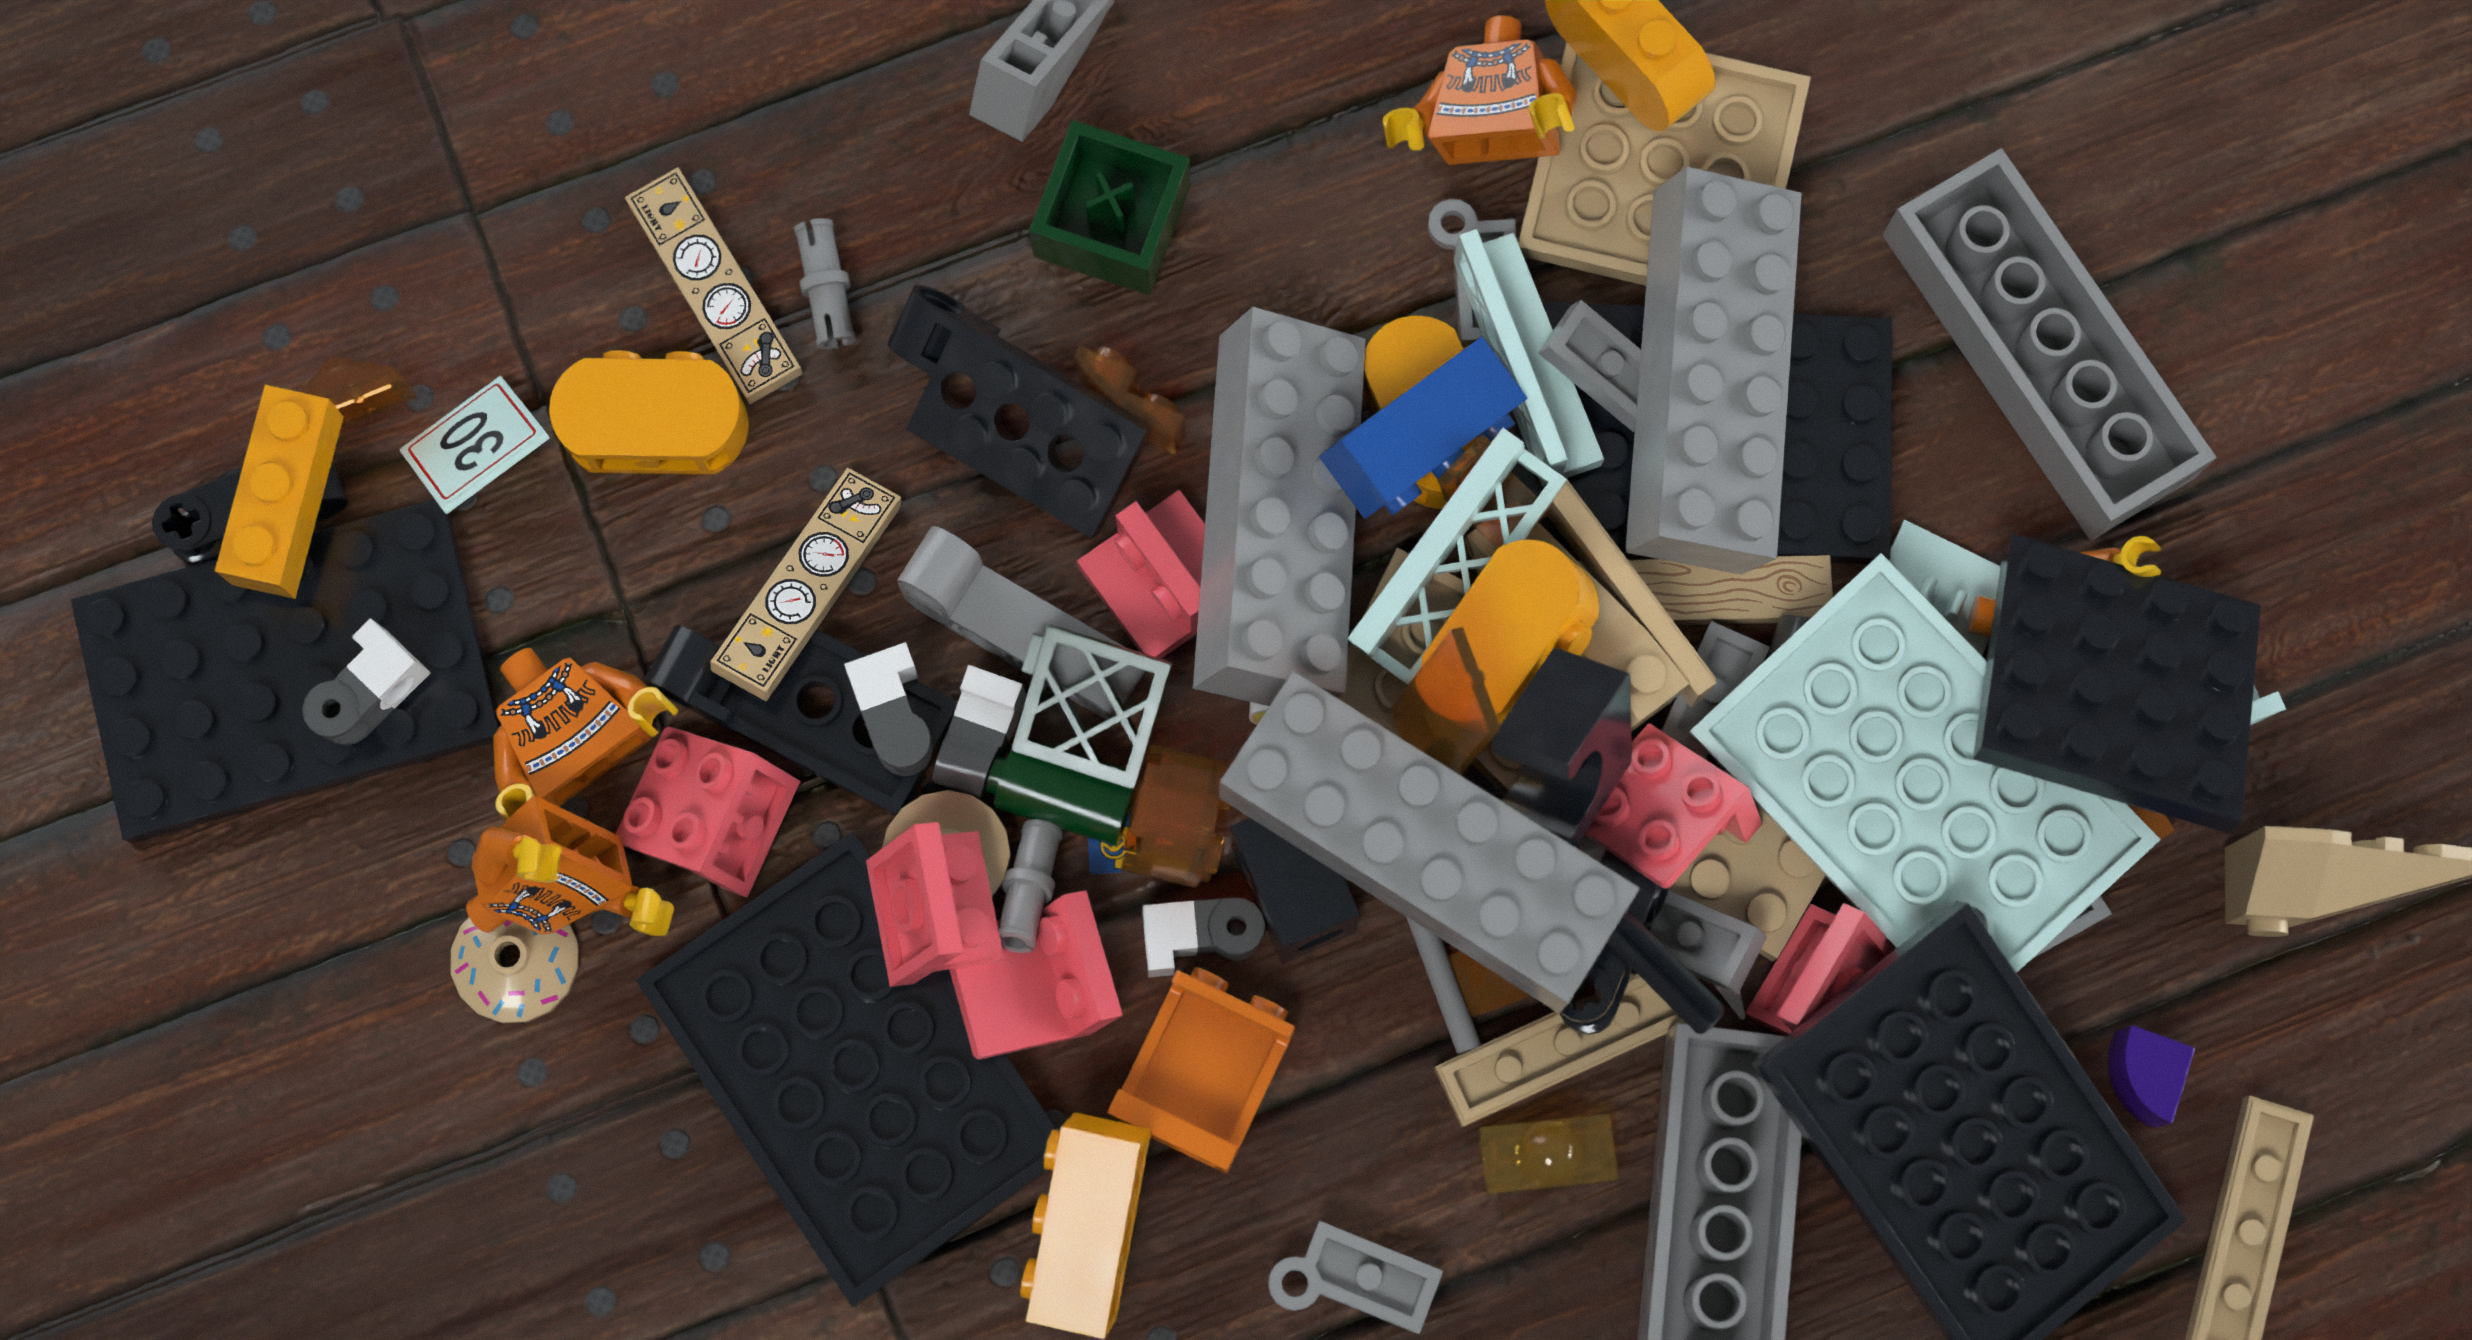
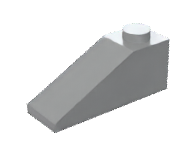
M1033 0L981 59L969 115L1023 142L1051 109L1115 0Z

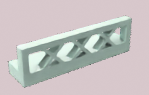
M1477 229L1460 234L1454 256V264L1482 335L1528 398L1512 410L1528 451L1565 478L1600 467L1604 457L1574 383L1538 354L1553 332V329L1515 234L1511 233L1482 243ZM1540 479L1542 487L1547 485L1546 482Z
M1502 428L1347 638L1349 642L1412 689H1415L1422 680V655L1412 669L1409 670L1381 649L1396 627L1423 623L1427 650L1434 640L1430 622L1448 619L1455 609L1429 613L1425 587L1434 575L1461 571L1464 592L1466 594L1471 587L1469 570L1483 568L1491 559V557L1467 561L1463 536L1473 523L1500 519L1503 545L1513 541L1525 540L1567 483V479L1528 452L1523 441L1505 428ZM1517 462L1547 483L1533 504L1505 509L1501 484ZM1496 492L1498 510L1481 512ZM1524 515L1509 535L1507 518ZM1457 545L1460 562L1442 565ZM1419 597L1421 614L1404 617Z

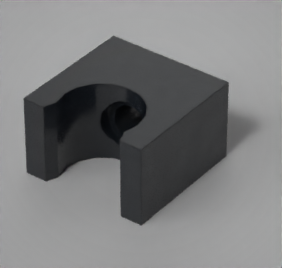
M1554 647L1492 736V746L1494 754L1522 764L1515 782L1508 793L1502 798V802L1575 848L1632 763L1630 673Z
M1252 818L1230 826L1235 840L1231 844V850L1254 903L1262 912L1265 928L1281 965L1356 933L1360 913L1342 875Z

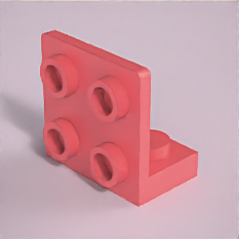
M1648 723L1631 743L1632 763L1585 835L1660 887L1667 889L1672 886L1716 834L1722 835L1726 830L1747 843L1762 826V822L1749 787Z
M668 726L660 736L615 834L621 836L625 848L690 870L729 892L748 898L799 786L800 780L755 753Z
M1086 890L1064 894L1043 908L1035 938L1036 945L1032 952L1015 953L1002 948L1004 958L995 964L949 969L972 1053L976 1059H985L1088 1036L1123 1016Z

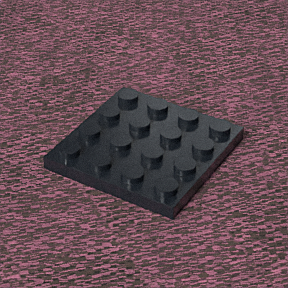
M2012 533L2003 547L1973 760L2231 834L2242 822L2261 605L2159 575L2153 577L2137 576L2126 570L2123 565Z

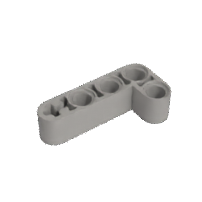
M931 526L897 580L903 597L916 609L1019 670H1022L1032 634L1037 633L1045 636L1047 626L1050 624L1122 646L983 565L981 557L975 549L957 536L937 526ZM1058 643L1052 668L1064 690L1095 674L1082 650ZM1097 655L1104 669L1117 663V661ZM1128 665L1108 676L1123 705L1126 704L1146 670ZM1099 681L1069 696V699L1105 719L1116 715Z

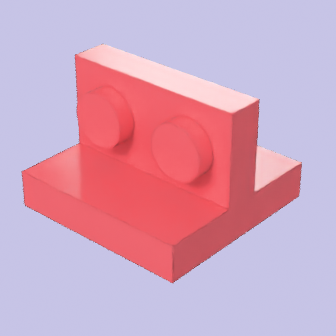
M1180 490L1146 513L1137 501L1115 515L1118 532L1077 560L1079 570L1141 653L1160 659L1197 634L1205 523Z
M939 822L914 824L866 860L890 987L915 984L933 971L990 965L1004 958L979 831L941 835Z
M1843 903L1836 915L1810 904L1745 1014L1755 1024L1781 1036H1787L1893 952L1895 947L1865 912Z

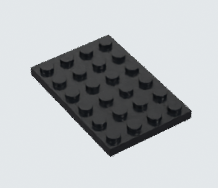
M1541 301L1553 330L1569 306L1574 303ZM1587 304L1641 349L1645 306ZM1793 314L1777 556L1830 555L1831 563L1870 564L1881 553L1888 561L1890 560L1891 318ZM1574 384L1604 461L1600 467L1566 479L1620 551L1625 552L1635 432L1631 431ZM1514 416L1513 435L1524 442L1525 449L1528 451ZM1517 462L1512 469L1511 503L1516 500L1522 506L1533 504L1546 485L1542 487L1539 477ZM1544 513L1538 522L1565 549L1572 550Z
M435 499L313 532L296 599L231 585L215 572L218 559L71 599L122 840L131 844L493 743V736L501 726L496 714L497 704L450 512L446 514ZM371 618L392 634L431 674L364 739L356 744L347 746L334 744L308 727L304 721L302 710L304 700L311 689L320 683L334 681L337 678L336 676L364 649L352 636Z
M852 832L638 977L635 981L851 1307L855 1308L1050 1170L1044 1169V1157L1050 1133L1056 1127L1006 1054L980 1060L973 1056L951 974L948 970L933 971L915 984L890 987L866 860L870 856L854 832Z
M1955 901L1752 1063L1947 1340H2043L2187 1220L1967 902Z

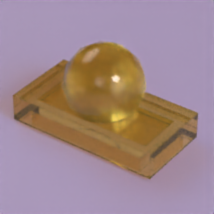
M1610 1114L1555 1120L1545 1119L1536 1122L1480 1127L1478 1129L1486 1195L1618 1180Z

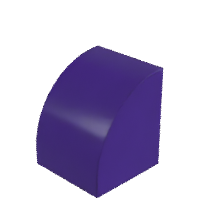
M2133 1025L2114 1032L2108 1052V1074L2114 1093L2123 1107L2137 1120L2152 1128L2173 1123L2195 1048Z

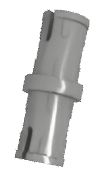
M826 218L811 219L813 229L808 230L805 221L794 227L805 275L799 282L802 295L810 300L817 336V347L820 349L840 348L838 339H842L844 346L851 345L857 340L856 334L853 332L845 292L851 285L848 272L841 270L833 231V220Z
M1031 819L1024 822L1014 867L1005 872L1002 884L1006 898L998 931L1002 948L1015 953H1029L1035 948V938L1044 903L1052 900L1055 889V882L1051 878L1063 831L1057 825L1040 819Z

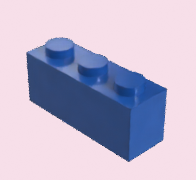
M1480 337L1322 453L1319 458L1364 519L1383 506L1392 516L1423 493L1416 482L1430 471L1439 481L1468 460L1469 456L1462 447L1474 438L1478 437L1483 445L1486 446L1495 439L1502 428L1508 430L1515 422L1508 413L1528 398L1485 339Z

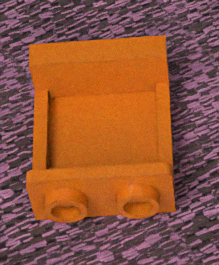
M1194 967L1191 975L1176 970L1171 981V988L1122 1089H1118L1107 1114L1109 1118L1117 1122L1152 1129L1150 1138L1227 1175L1294 1035L1295 1026L1285 1021L1289 1013L1286 1009L1265 998L1253 995L1248 1004L1227 994L1226 991L1230 984L1211 972Z

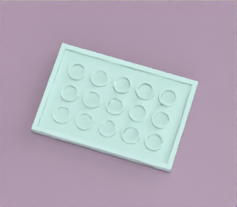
M1880 553L1695 725L1689 733L1730 776L1749 787L1753 800L1857 909L1865 912L1895 949L1955 901L1967 902L2017 973L2161 839L2125 803L1973 760L1987 661Z

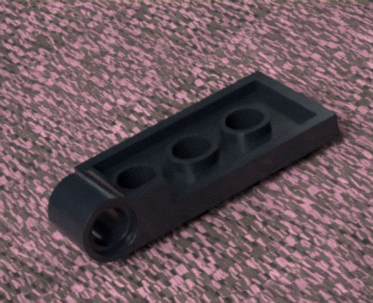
M914 286L887 342L889 348L895 354L931 375L906 430L1086 536L1094 538L1100 534L1154 426L998 336L1001 331L1000 328L970 312L965 305L952 296L928 286ZM955 372L967 375L975 385L976 395L971 405L958 403L953 399L949 391V381ZM1007 404H1016L1027 413L1029 429L1025 436H1015L1004 427L1002 412ZM1060 435L1072 436L1080 443L1083 450V460L1079 467H1068L1058 459L1055 452V444Z
M675 625L643 679L646 685L659 689L668 699L895 817L901 808L909 803L930 763L916 775L905 777L895 775L884 768L874 748L864 747L856 741L857 726L864 718L844 664L868 655L816 629L766 702L711 671L710 661L720 649L719 645L683 626ZM916 680L903 683L902 686L912 713L920 717L929 729L934 748L933 759L948 732L958 702ZM824 687L831 690L835 696V703L831 712L819 719H811L804 716L800 711L802 696L812 688Z

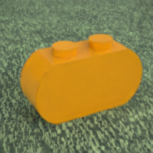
M1545 0L1548 14L1560 36L1644 126L1654 131L1663 132L1714 91L1716 83L1714 71L1703 48L1659 0Z
M1407 316L1389 322L1373 335L1365 349L1363 394L1372 416L1466 348L1462 347L1454 328L1432 317ZM1478 437L1474 438L1462 447L1469 456L1468 460L1439 481L1432 471L1418 480L1416 484L1423 493L1413 501L1426 507L1443 509L1492 441L1484 446Z
M620 350L605 352L603 358H583L570 366L558 379L552 391L549 405L550 420L555 434L572 458L590 473L717 474L727 468L738 457L745 445L749 428L746 407L727 372L715 362L703 360L701 355L686 351L670 352L666 354L665 359H641V356L636 353Z
M1531 539L1518 540L1499 547L1422 655L1421 671L1423 683L1433 702L1443 711L1467 726L1478 731L1495 733L1554 647L1580 656L1588 646L1592 637L1591 628L1599 616V599L1591 578L1568 556L1546 542Z

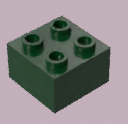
M1071 120L1029 230L1034 258L1150 296L1191 186L1190 158Z

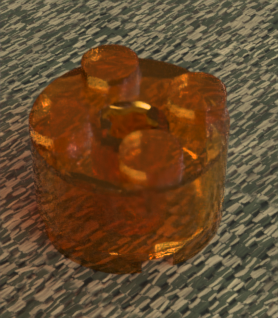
M1149 744L1144 763L1147 764L1144 780H1139L1123 846V850L1134 852L1135 854L1125 853L1120 863V871L1197 888L1199 881L1209 882L1211 875L1216 874L1223 849L1224 836L1213 832L1216 820H1223L1226 810L1230 811L1231 809L1230 804L1219 798L1220 781L1227 772L1226 762Z

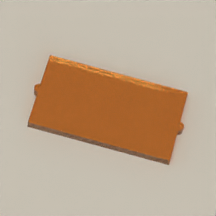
M1463 627L1450 629L1391 707L1402 739L1460 776L1501 729L1484 684V673L1481 670L1479 671Z

